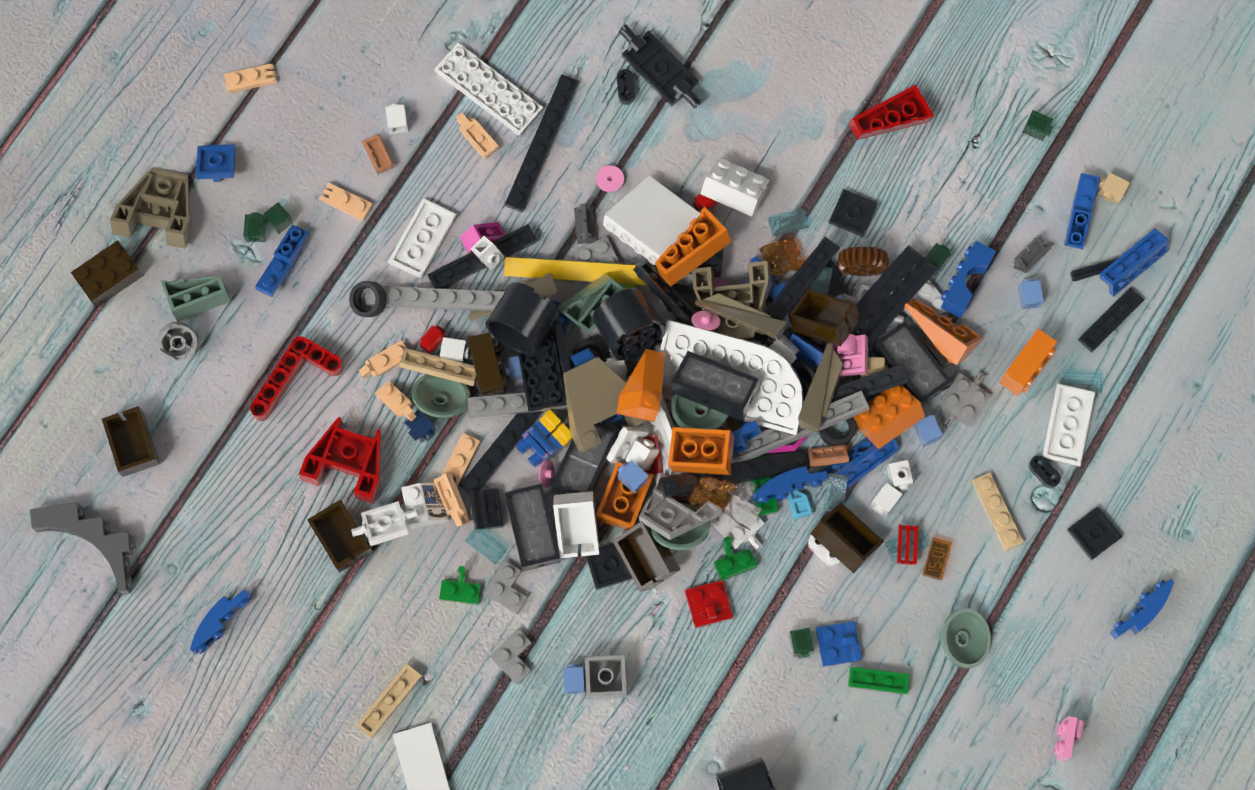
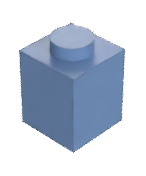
M1023 280L1018 287L1022 309L1041 307L1044 299L1040 280Z
M519 357L508 358L509 364H505L507 376L511 375L512 381L522 379Z
M925 414V417L913 426L923 447L939 441L943 436L934 415L927 416Z
M632 460L628 464L625 462L618 469V479L634 494L649 479V475Z
M569 664L567 668H563L565 694L585 693L583 667H579V664Z

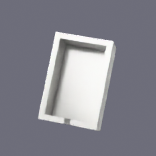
M718 157L706 176L700 194L752 217L764 197L770 180Z
M593 491L554 495L553 508L560 558L578 557V544H581L582 556L598 555L599 537Z

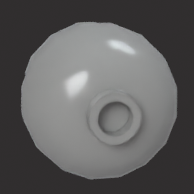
M171 322L161 329L158 336V346L161 353L167 359L179 361L178 359L189 358L195 352L197 337L194 330L188 324Z

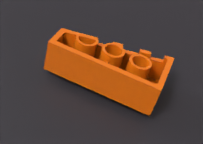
M706 207L700 211L701 214L697 219L694 218L690 222L689 228L677 237L678 240L674 245H670L655 262L660 276L670 287L731 243L727 229Z

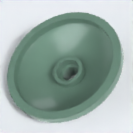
M428 374L419 378L412 390V399L415 405L422 412L438 418L453 417L462 413L468 406L467 399L470 398L469 390L465 384Z
M676 394L672 399V415L681 428L717 430L728 418L726 414ZM702 411L704 414L699 415L698 412Z
M681 503L694 512L700 509L689 503ZM710 521L671 540L652 528L651 532L654 539L662 546L674 550H687L705 541L710 531Z
M959 609L952 612L946 618L941 631V644L949 661L960 668H974L980 665L987 657L991 646V634L987 622L978 612L972 609Z

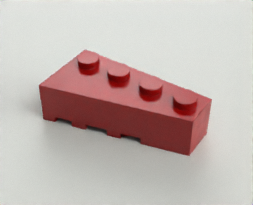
M915 84L852 118L848 125L856 139L861 140L928 123L933 119L934 114Z

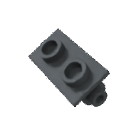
M583 203L579 205V208H574L577 244L593 243L596 241L593 206L587 207V204Z
M1041 236L1035 237L1027 246L1029 252L1024 249L1014 258L1015 261L1013 263L1015 266L1013 268L1027 273L1045 256L1051 247L1043 244L1045 240Z

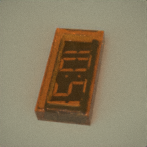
M932 538L922 573L923 576L939 581L942 580L952 543Z

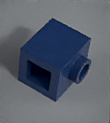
M418 410L414 413L417 417L412 422L408 419L405 425L410 430L408 434L415 441L419 439L423 443L425 440L429 441L435 435L436 428Z

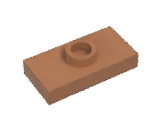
M379 134L362 141L377 175L394 168V164Z
M846 445L808 450L810 467L849 462Z

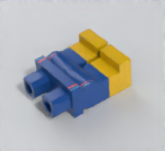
M549 409L537 423L522 434V439L516 445V448L521 454L531 449L534 454L528 458V461L536 468L544 460H551L570 445L572 436L570 430L564 424H561V420Z

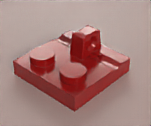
M723 581L685 590L695 629L733 619Z

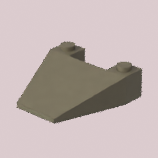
M151 168L116 205L110 218L112 234L131 238L136 224L165 229L167 245L185 249L191 236L188 174Z
M768 261L748 263L750 283L715 287V273L711 267L696 268L692 271L693 289L698 300H703L719 293L763 312L772 286L771 266ZM717 315L720 318L719 327L711 330L739 339H751L756 334L755 331Z
M599 357L563 373L570 433L579 452L586 451L602 443L594 424L616 414L619 395L626 385V382ZM625 416L629 427H634L647 421Z

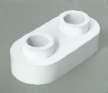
M812 535L810 536L808 546L820 559L830 566L840 563L836 557H830V552L822 544L817 545L815 538Z

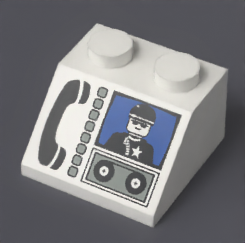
M418 483L401 487L406 512L416 509L418 516L408 519L411 529L449 521L434 483Z

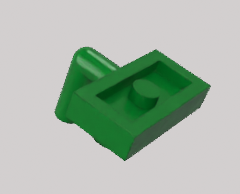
M729 536L724 538V551L727 557L714 561V567L721 581L757 568V563L750 548L734 554L732 538Z
M464 566L458 567V582L442 580L439 600L473 605L479 604L481 585L466 583L467 572Z

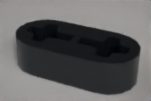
M622 69L617 73L618 99L624 105L633 103L635 99L633 74L628 69ZM623 75H626L628 78L627 84H624ZM628 89L629 99H625L624 90Z
M1034 456L1030 460L1029 469L1036 478L1047 488L1057 487L1061 480L1058 471L1043 456ZM1034 461H1036L1037 463L1039 461L1042 462L1041 468H1035ZM1045 473L1050 477L1055 476L1054 482L1049 483L1047 481L1049 477Z

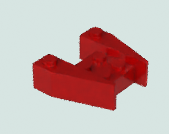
M338 417L305 456L299 471V477L301 481L320 486L326 468L358 477L354 489L355 498L374 504L381 487V431L377 429L374 439L342 429L343 422L341 417Z

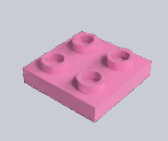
M850 334L841 347L832 344L833 349L843 364L840 376L867 374L868 337L866 335L855 336Z
M1069 716L1062 723L1058 724L1057 735H1060L1059 743L1056 742L1054 754L1057 755L1056 760L1064 762L1072 757L1074 740H1082L1084 721Z

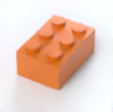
M1038 328L999 383L1017 396L1021 391L1025 393L1034 381V378L1036 379L1057 350L1054 348L1057 341Z
M899 385L885 390L867 403L869 410L853 418L857 429L880 449L922 420L925 415L921 403L906 388Z
M672 427L668 466L673 472L730 475L734 436L730 430Z
M617 462L596 513V520L628 531L637 523L653 482V475L645 472L649 475V479L634 494L618 479V469L623 464Z

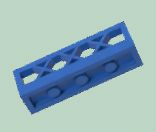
M1154 228L1103 270L1099 277L1109 285V294L1113 297L1164 256L1169 251V239Z
M866 437L847 451L849 459L854 458L850 463L828 465L821 472L827 471V480H829V473L838 469L831 477L835 483L846 486L843 487V491H845L900 449L895 438L878 449ZM864 447H869L866 451L860 452ZM835 484V492H836V493H838L837 484Z

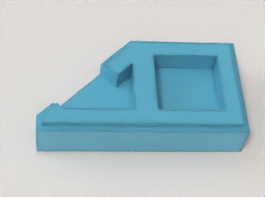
M793 490L787 499L794 520L813 515L808 496L801 491Z

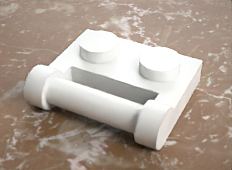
M642 425L639 427L624 426L611 447L607 459L611 463H628L626 458L635 440H643L644 437H647L650 432L649 429Z

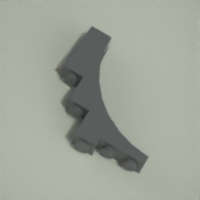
M77 502L30 509L31 527L34 531L68 533L93 544L109 562L116 578L118 592L122 595L130 594V588H132L133 584L131 576H128L130 560L126 556L134 554L133 548H136L134 537L128 532L108 535L110 533V525L103 517L82 520L85 518V511Z

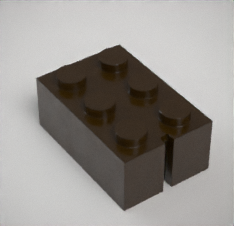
M118 240L70 272L96 308L143 277L139 268Z
M807 289L788 315L794 332L840 347L850 335L849 331H853L861 320L855 303Z
M490 332L467 337L481 396L505 394L504 390H507L504 373L500 374V372H503L500 355L496 356L499 352L495 337L491 338Z
M139 406L122 411L123 416L127 419L125 421L119 413L102 418L117 471L122 477L160 464L144 412Z
M341 499L307 519L339 573L352 566L354 559L360 561L373 553L362 534L353 537L351 529L357 528V525Z
M842 502L832 509L810 533L853 574L884 543L875 532Z
M642 521L613 540L640 592L653 589L665 581L664 579H668L681 570L670 549L659 544L654 539L651 528Z

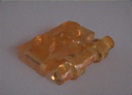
M793 237L762 246L759 249L764 261L774 265L775 268L771 269L772 275H784L791 270L797 271L805 262V259H796L801 252ZM782 261H788V264L782 263Z
M712 477L708 479L702 478L700 484L703 487H695L688 503L692 507L701 508L707 501H710L722 508V512H724L731 499L729 492H735L737 485L728 480L718 481Z

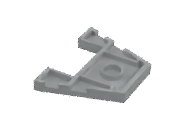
M662 473L660 478L667 477V475ZM658 482L653 489L652 496L648 498L639 515V520L671 540L721 516L722 508L707 501L700 509L694 512L671 497L664 499Z

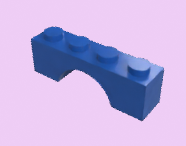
M978 241L974 243L973 247H968L964 254L967 258L965 262L960 261L956 269L959 273L957 276H952L948 284L951 288L949 291L945 289L941 297L943 303L940 308L960 318L962 317L973 296L966 286L965 278L972 274H985L996 253L995 250Z

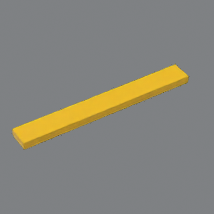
M505 257L504 276L540 278L547 273H551L553 279L594 282L606 274L617 283L646 285L633 271L636 265Z

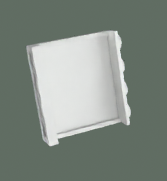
M648 176L605 214L603 226L609 232L618 236L622 242L630 245L638 254L647 258L651 264L655 265L659 257L670 245H674L678 240L677 237L689 228L690 222L694 218L697 219L700 213L651 176Z

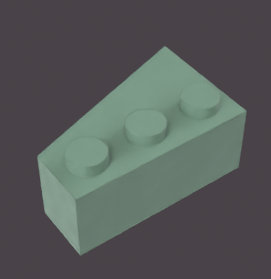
M604 274L563 302L557 309L587 333L591 334L596 327L593 322V314L597 307L611 295L625 289L608 275Z
M221 276L198 277L196 280L178 279V281L171 282L161 280L171 312L177 322L231 302Z

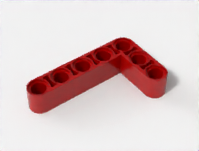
M303 336L296 337L251 403L250 411L253 417L258 421L267 420L305 361L331 376H339L343 372V364L340 358ZM300 344H306L303 350H297V347ZM321 353L322 357L320 359H313L315 354ZM289 360H296L293 366H287ZM333 362L338 363V367H337V368H335V369H330V368H329V366H330L331 363H333ZM280 375H284V376H285V380H284V381H282V382H277V381H276L277 378H278ZM268 392H275L272 398H266ZM264 407L263 413L256 414L257 408Z

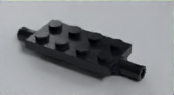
M627 24L623 26L624 29L621 27L618 33L629 42V47L622 53V57L671 107L684 98L694 109L697 108V105L699 106L703 100L692 89L699 84V80L649 30L640 36L636 35Z

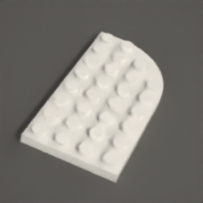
M667 320L665 335L663 336L660 352L665 353L662 381L663 398L673 399L675 394L671 393V381L688 350L759 378V390L744 421L753 422L756 420L758 425L794 435L798 434L800 426L798 416L804 403L802 385L792 365L781 354L758 343Z

